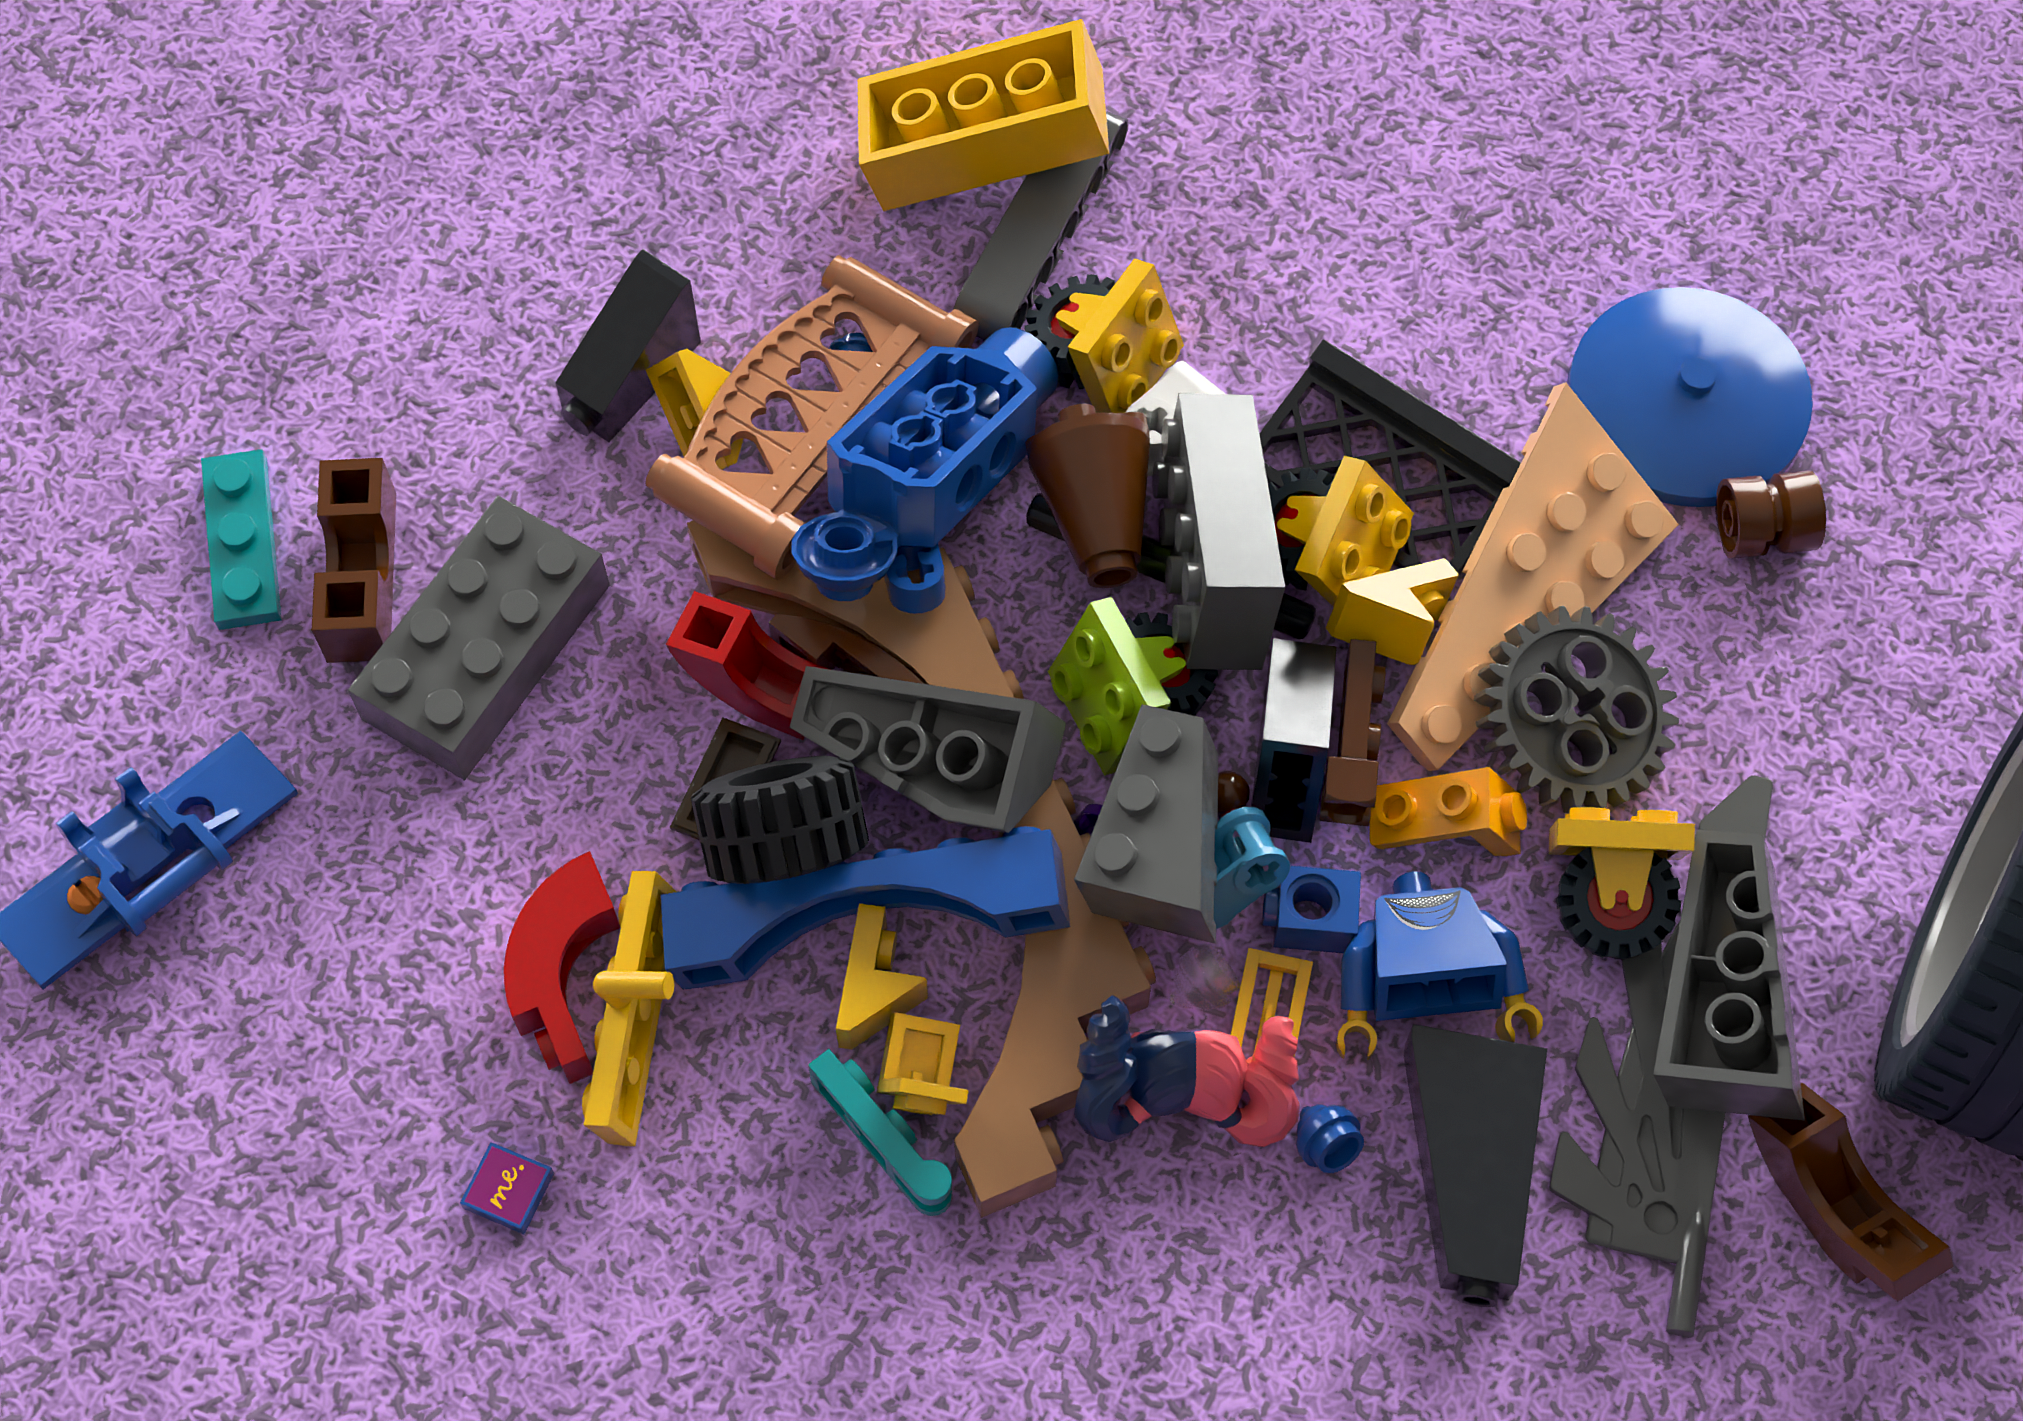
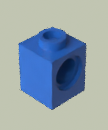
M1290 866L1287 878L1278 887L1264 894L1262 926L1274 927L1273 947L1344 953L1351 939L1358 935L1361 872ZM1301 901L1315 902L1324 909L1326 916L1315 920L1304 918L1295 910L1294 905Z

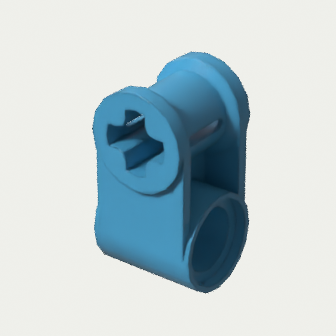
M1243 807L1233 810L1217 822L1214 861L1217 866V886H1214V921L1216 929L1227 925L1239 912L1263 894L1278 887L1290 872V862L1283 850L1274 847L1269 837L1270 822L1265 813L1258 808ZM1237 831L1239 836L1234 838L1233 833ZM1268 865V870L1265 871L1263 866Z

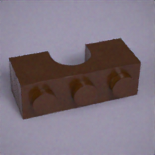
M383 458L319 461L317 518L324 534L326 572L314 573L311 631L327 663L370 661L391 634L396 491Z

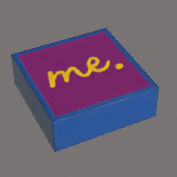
M490 1142L460 1204L467 1211L525 1234L554 1176V1171L547 1165Z

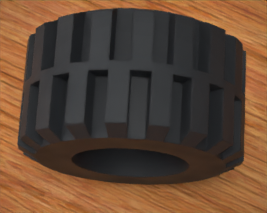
M807 756L760 764L718 777L705 784L691 796L707 875L717 881L751 884L809 874L849 859L863 849L869 841L854 765L852 761L833 756Z

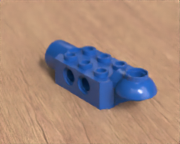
M1008 327L995 331L977 349L931 346L827 441L828 502L835 512L815 517L800 526L792 538L791 549L792 556L805 577L816 584L821 594L836 601H854L869 594L873 584L883 578L897 556V548L899 546L934 547L1027 455L1025 442L1028 438L1035 435L1036 410L1055 392L1058 384L1057 366L1045 345L1035 336L1024 330Z

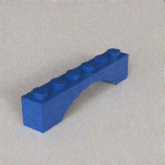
M1029 826L1013 828L1009 833H1004L1000 838L982 841L962 837L952 838L941 842L935 849L917 852L898 848L887 849L876 853L873 859L852 863L843 861L816 872L777 881L751 884L727 883L721 885L710 881H697L686 884L680 892L661 895L665 970L672 973L674 980L683 990L746 981L771 956L801 935L835 919L857 914L859 903L882 906L885 909L909 907L943 911L977 922L1005 938L1071 927L1061 850L1051 829L1040 830L1039 828Z

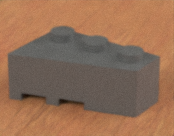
M1141 705L1074 881L1093 914L1216 944L1214 886H1217V866L1214 861L1215 829H1217L1218 752L1204 718Z

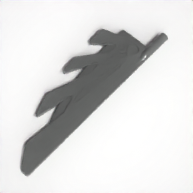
M1749 776L1701 820L1698 830L1763 834L1765 839L1773 790L1772 780L1759 776ZM1679 921L1663 952L1660 943L1654 949L1639 956L1621 959L1632 1019V1029L1618 1076H1616L1598 1018L1592 1017L1588 1022L1575 1071L1605 1128L1598 1167L1595 1166L1569 1133L1562 1132L1558 1138L1549 1190L1589 1214L1585 1236L1587 1242L1615 1251L1676 1264L1666 1332L1692 1338L1694 1337L1726 1112L1668 1106L1653 1075L1678 937Z

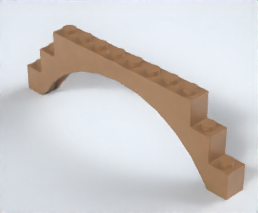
M694 520L687 522L691 548L712 597L773 615L800 616L839 627L865 639L888 653L910 670L923 684L1024 699L1014 672L1012 670L1002 672L994 655L1000 651L990 621L987 617L977 619L970 602L975 600V594L965 568L962 565L953 568L944 547L939 548L945 576V598L943 602L931 611L910 614L900 611L892 605L888 597L884 577L874 583L869 594L861 599L854 601L832 600L820 593L816 584L804 576L797 563L782 579L776 580L754 566V557ZM919 569L908 571V577L912 584L921 583ZM1062 777L1056 780L1052 778L1051 786L1014 828L1029 826L1039 828L1040 830L1051 829L1062 853L1071 927L1026 934L1021 990L1000 1059L964 1126L954 1139L955 1159L981 1218L1056 1187V1165L1063 1163V1156L1050 1126L1047 1124L1038 1128L1036 1123L1075 1107L1077 1093L1083 1078L1077 1067L1079 1049L1081 1044L1089 1040L1085 1036V1033L1088 1032L1089 1019L1094 1014H1102L1101 1003L1114 995L1126 1004L1129 1015L1148 1007L1151 992L1150 985L1156 983L1155 972L1146 951L1142 946L1133 949L1123 927L1129 925V922L1093 914L1074 881L1091 836L1089 833L1079 835L1070 815L1076 813V807L1071 792Z

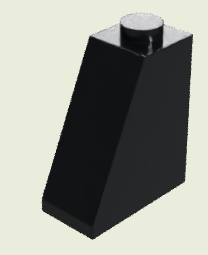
M644 249L635 256L555 382L562 407L561 415L575 431L584 436H588L593 431L607 442H610L655 393L646 369L678 351L689 349L693 352L701 343L691 280Z
M1273 638L1251 807L1262 810L1270 822L1269 837L1312 842L1329 750L1336 646Z

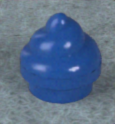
M1318 1104L1302 1108L1296 1130V1147L1298 1154L1305 1163L1311 1167H1318L1324 1173H1335L1349 1166L1359 1156L1364 1146V1137L1360 1133L1359 1120L1351 1111L1341 1105L1326 1106Z

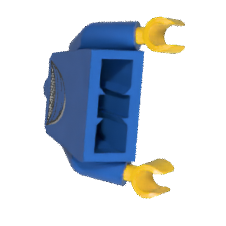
M1412 871L1404 873L1394 881L1392 886L1394 894L1382 895L1375 900L1374 919L1359 925L1358 935L1351 939L1341 959L1340 1009L1347 1010V1023L1343 1024L1340 1028L1336 1040L1337 1052L1341 1058L1344 1059L1345 1057L1344 1038L1351 1032H1359L1366 1036L1369 1043L1367 1060L1373 1055L1377 1044V1035L1372 1025L1367 1023V1011L1374 1010L1376 1021L1500 1009L1504 997L1506 1010L1500 1014L1495 1024L1496 1034L1499 1039L1515 1042V1031L1511 1024L1512 1016H1519L1526 1021L1531 1040L1538 1036L1543 1027V1017L1534 1005L1526 1003L1523 993L1529 991L1518 938L1489 912L1479 910L1470 891L1461 887L1433 890L1430 877L1427 874Z

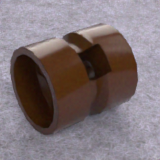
M1813 471L1776 473L1771 477L1768 484H1766L1761 476H1746L1722 479L1718 485L1715 505L1716 522L1723 551L1728 558L1767 555L1770 545H1774L1780 553L1818 550L1822 546L1826 531V506L1820 481Z

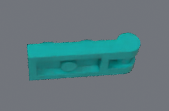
M827 1049L809 1063L808 1069L811 1084L914 1207L922 1214L928 1216H936L945 1212L951 1205L953 1198L952 1179L948 1167L940 1161H924L912 1147L917 1142V1137L902 1116L894 1109L884 1114L869 1096L875 1089L864 1071L852 1059L842 1064L830 1049Z

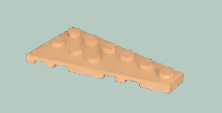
M1567 382L1553 387L1545 403V406L1548 407L1547 412L1537 432L1529 435L1521 452L1524 458L1510 486L1503 488L1462 571L1466 575L1454 600L1447 601L1438 619L1441 626L1426 656L1421 657L1419 663L1416 664L1387 722V725L1415 759L1428 771L1439 770L1479 729L1476 727L1475 722L1490 714V707L1475 702L1474 695L1486 688L1492 687L1481 679L1478 673L1479 670L1490 663H1496L1488 652L1501 641L1507 642L1504 633L1519 623L1525 626L1524 621L1537 612L1541 611L1547 617L1548 613L1559 606H1565L1570 617L1584 606L1590 607L1591 613H1593L1679 525Z

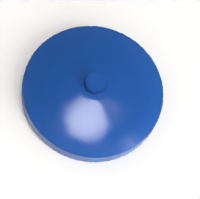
M1684 287L1662 288L1643 292L1622 300L1599 316L1588 328L1575 351L1568 373L1567 384L1658 499L1667 504L1686 507L1715 506L1718 485L1722 479L1761 476L1766 484H1768L1774 474L1784 473L1791 465L1804 442L1811 422L1813 401L1810 378L1805 364L1791 340L1775 323L1755 308L1740 300L1714 291Z

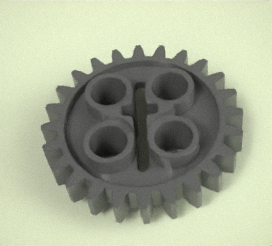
M1559 606L1548 613L1547 617L1540 611L1524 621L1525 626L1519 623L1504 633L1507 642L1501 641L1488 652L1496 663H1490L1479 670L1478 676L1492 687L1486 688L1474 695L1475 702L1490 707V714L1476 721V727L1493 729L1496 736L1484 747L1485 753L1503 751L1506 756L1497 772L1500 775H1504L1516 769L1521 774L1516 789L1517 792L1521 794L1534 786L1540 787L1539 805L1545 807L1560 797L1564 813H1569L1570 808L1582 807L1583 803L1585 807L1606 808L1608 802L1613 807H1616L1630 800L1629 791L1637 794L1648 789L1650 784L1646 775L1654 776L1666 768L1656 754H1664L1675 748V743L1661 732L1679 724V718L1663 712V705L1677 698L1676 692L1659 690L1657 681L1665 677L1669 672L1668 668L1657 667L1650 669L1647 664V660L1652 656L1655 647L1648 645L1637 651L1632 646L1636 628L1632 626L1617 635L1613 632L1615 622L1614 615L1611 613L1597 620L1593 625L1590 607L1586 606L1573 613L1571 617L1565 606ZM1571 655L1576 656L1582 661L1586 677H1582L1575 671ZM1541 665H1545V672H1542ZM1527 691L1538 697L1542 705V715L1537 714L1531 709L1527 702ZM1576 705L1580 710V712L1577 714L1573 709V707H1575ZM1612 705H1615L1622 711L1626 727H1622L1614 719ZM1568 741L1578 747L1582 755V765H1578L1571 759L1567 748ZM1609 746L1612 748V755L1609 754Z

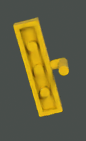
M631 871L628 892L622 897L619 904L618 919L621 929L616 955L610 959L607 971L598 973L593 980L595 993L607 1003L604 1018L598 1022L595 1030L594 1044L597 1055L592 1081L586 1086L583 1093V1125L608 1144L636 1145L662 999H670L674 992L673 975L665 970L661 895L677 891L656 871Z

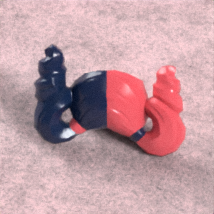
M1114 995L1101 1003L1102 1014H1094L1089 1019L1087 1027L1089 1040L1081 1044L1079 1049L1077 1067L1083 1078L1076 1097L1074 1116L1085 1133L1094 1138L1112 1142L1129 1136L1146 1119L1175 1114L1185 1110L1194 1115L1213 1120L1218 1127L1224 1128L1241 1144L1265 1147L1284 1139L1298 1122L1300 1104L1292 1087L1299 1080L1298 1061L1294 1057L1297 1051L1298 1040L1291 1034L1294 1022L1290 1018L1275 1016L1264 1022L1262 1036L1256 1044V1050L1253 1056L1245 1059L1238 1038L1220 1031L1176 1032L1151 1029L1146 1032H1134L1130 1036L1128 1028L1131 1020L1129 1010L1126 1004ZM1246 1090L1250 1100L1247 1106L1239 1108L1240 1098L1243 1091ZM1128 1091L1130 1096L1124 1104L1119 1105L1122 1096Z

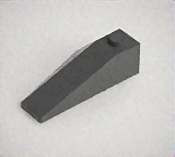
M806 666L789 728L836 756L852 761V764L858 769L949 823L1009 833L1051 786L1066 722L1033 700Z

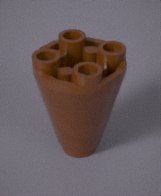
M1090 404L1071 405L1058 413L1059 422L1048 426L1026 440L1025 446L1029 468L1079 571L1087 576L1088 584L1095 588L1122 586L1137 577L1136 566L1141 561L1150 455V434L1147 419L1143 413L1136 411L1096 413L1095 407Z

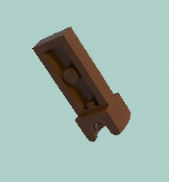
M1350 640L1344 667L1337 757H1328L1322 784L1320 821L1369 826L1371 808H1375L1381 724L1370 723L1371 703H1382L1386 666L1374 665L1376 641Z

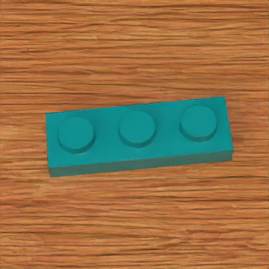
M263 449L201 458L214 622L219 630L282 621L266 455Z

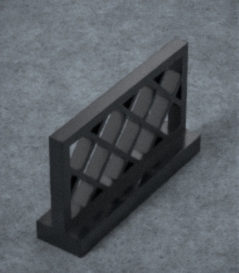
M1323 339L1309 357V367L1259 433L1263 454L1272 443L1297 439L1302 467L1277 471L1264 462L1267 482H1272L1279 489L1284 486L1280 475L1290 471L1297 479H1300V468H1311L1316 474H1318L1319 469L1328 471L1330 474L1337 473L1342 459L1310 465L1305 438L1340 431L1344 456L1365 460L1371 467L1385 464L1391 465L1395 493L1406 505L1409 501L1442 497L1447 524L1412 530L1411 527V532L1406 542L1409 555L1399 549L1393 564L1401 569L1422 564L1418 561L1415 542L1450 536L1454 557L1449 564L1460 575L1503 488L1510 486L1521 462ZM1314 389L1334 402L1337 419L1302 425L1299 406L1309 392ZM1343 408L1355 416L1345 418ZM1293 415L1295 427L1284 428ZM1373 426L1384 433L1387 446L1386 452L1353 457L1348 430ZM1394 440L1406 448L1396 450ZM1423 458L1435 465L1439 484L1404 490L1398 462ZM1445 472L1457 479V481L1447 482ZM1474 490L1493 502L1482 518L1456 523L1450 494ZM1471 532L1463 545L1460 546L1458 535Z

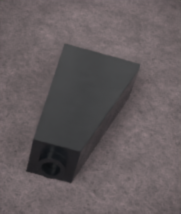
M1413 1024L1405 1043L1404 1062L1440 1288L1456 1291V1299L1462 1303L1478 1307L1497 1306L1498 1299L1508 1301L1519 1284L1547 1048Z

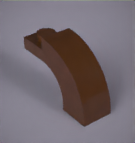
M1804 1083L1800 1084L1805 1121L1748 1115L1757 1146L1775 1183L1828 1257L1856 1284L1868 1277L1894 1300L1899 1302L1954 1267L1950 1246L1902 1210L1872 1177L1852 1141L1846 1116Z

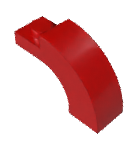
M694 591L666 642V646L674 659L695 681L733 709L754 721L804 740L805 736L789 728L806 666L828 668L807 661L774 641L758 625L751 610Z
M590 851L558 868L532 893L515 920L509 936L504 961L506 999L511 1016L520 1035L523 1036L546 1027L534 1033L548 1070L562 1066L569 1084L593 1075L592 1066L567 1005L566 990L569 974L577 958L591 943L621 928L613 904Z

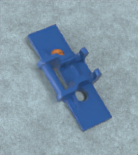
M241 730L157 794L154 791L150 793L141 781L138 773L130 767L115 778L121 792V803L89 827L81 822L73 811L55 823L76 855L0 911V942L42 990L123 928L127 932L130 931L136 937L147 929L145 921L215 867L224 870L232 864L233 859L226 849L298 794L297 789ZM202 804L215 810L214 818L205 823L195 814L182 815L186 809L194 805ZM187 849L193 850L192 853L132 899L127 901L124 898L149 878L158 874L162 868Z

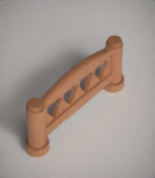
M838 255L830 262L821 281V286L829 291L780 323L748 352L730 373L709 404L692 438L687 454L683 458L679 456L672 458L667 454L661 455L650 468L645 481V485L653 490L654 497L753 556L754 566L776 580L782 579L796 564L791 553L792 538L805 522L794 515L827 477V441L931 346L971 348L979 329V322L960 310L954 309L948 313L853 257L846 259ZM842 319H850L859 325L873 352L831 350L823 346L821 340L826 336L835 334L836 322ZM816 358L824 362L839 392L798 390L789 386L786 380L792 375L801 373V363L804 360ZM783 398L792 405L805 432L760 430L751 421L758 415L766 414V403L769 400ZM742 438L749 439L756 444L770 474L727 472L721 470L716 465V461L720 457L731 454L732 442Z

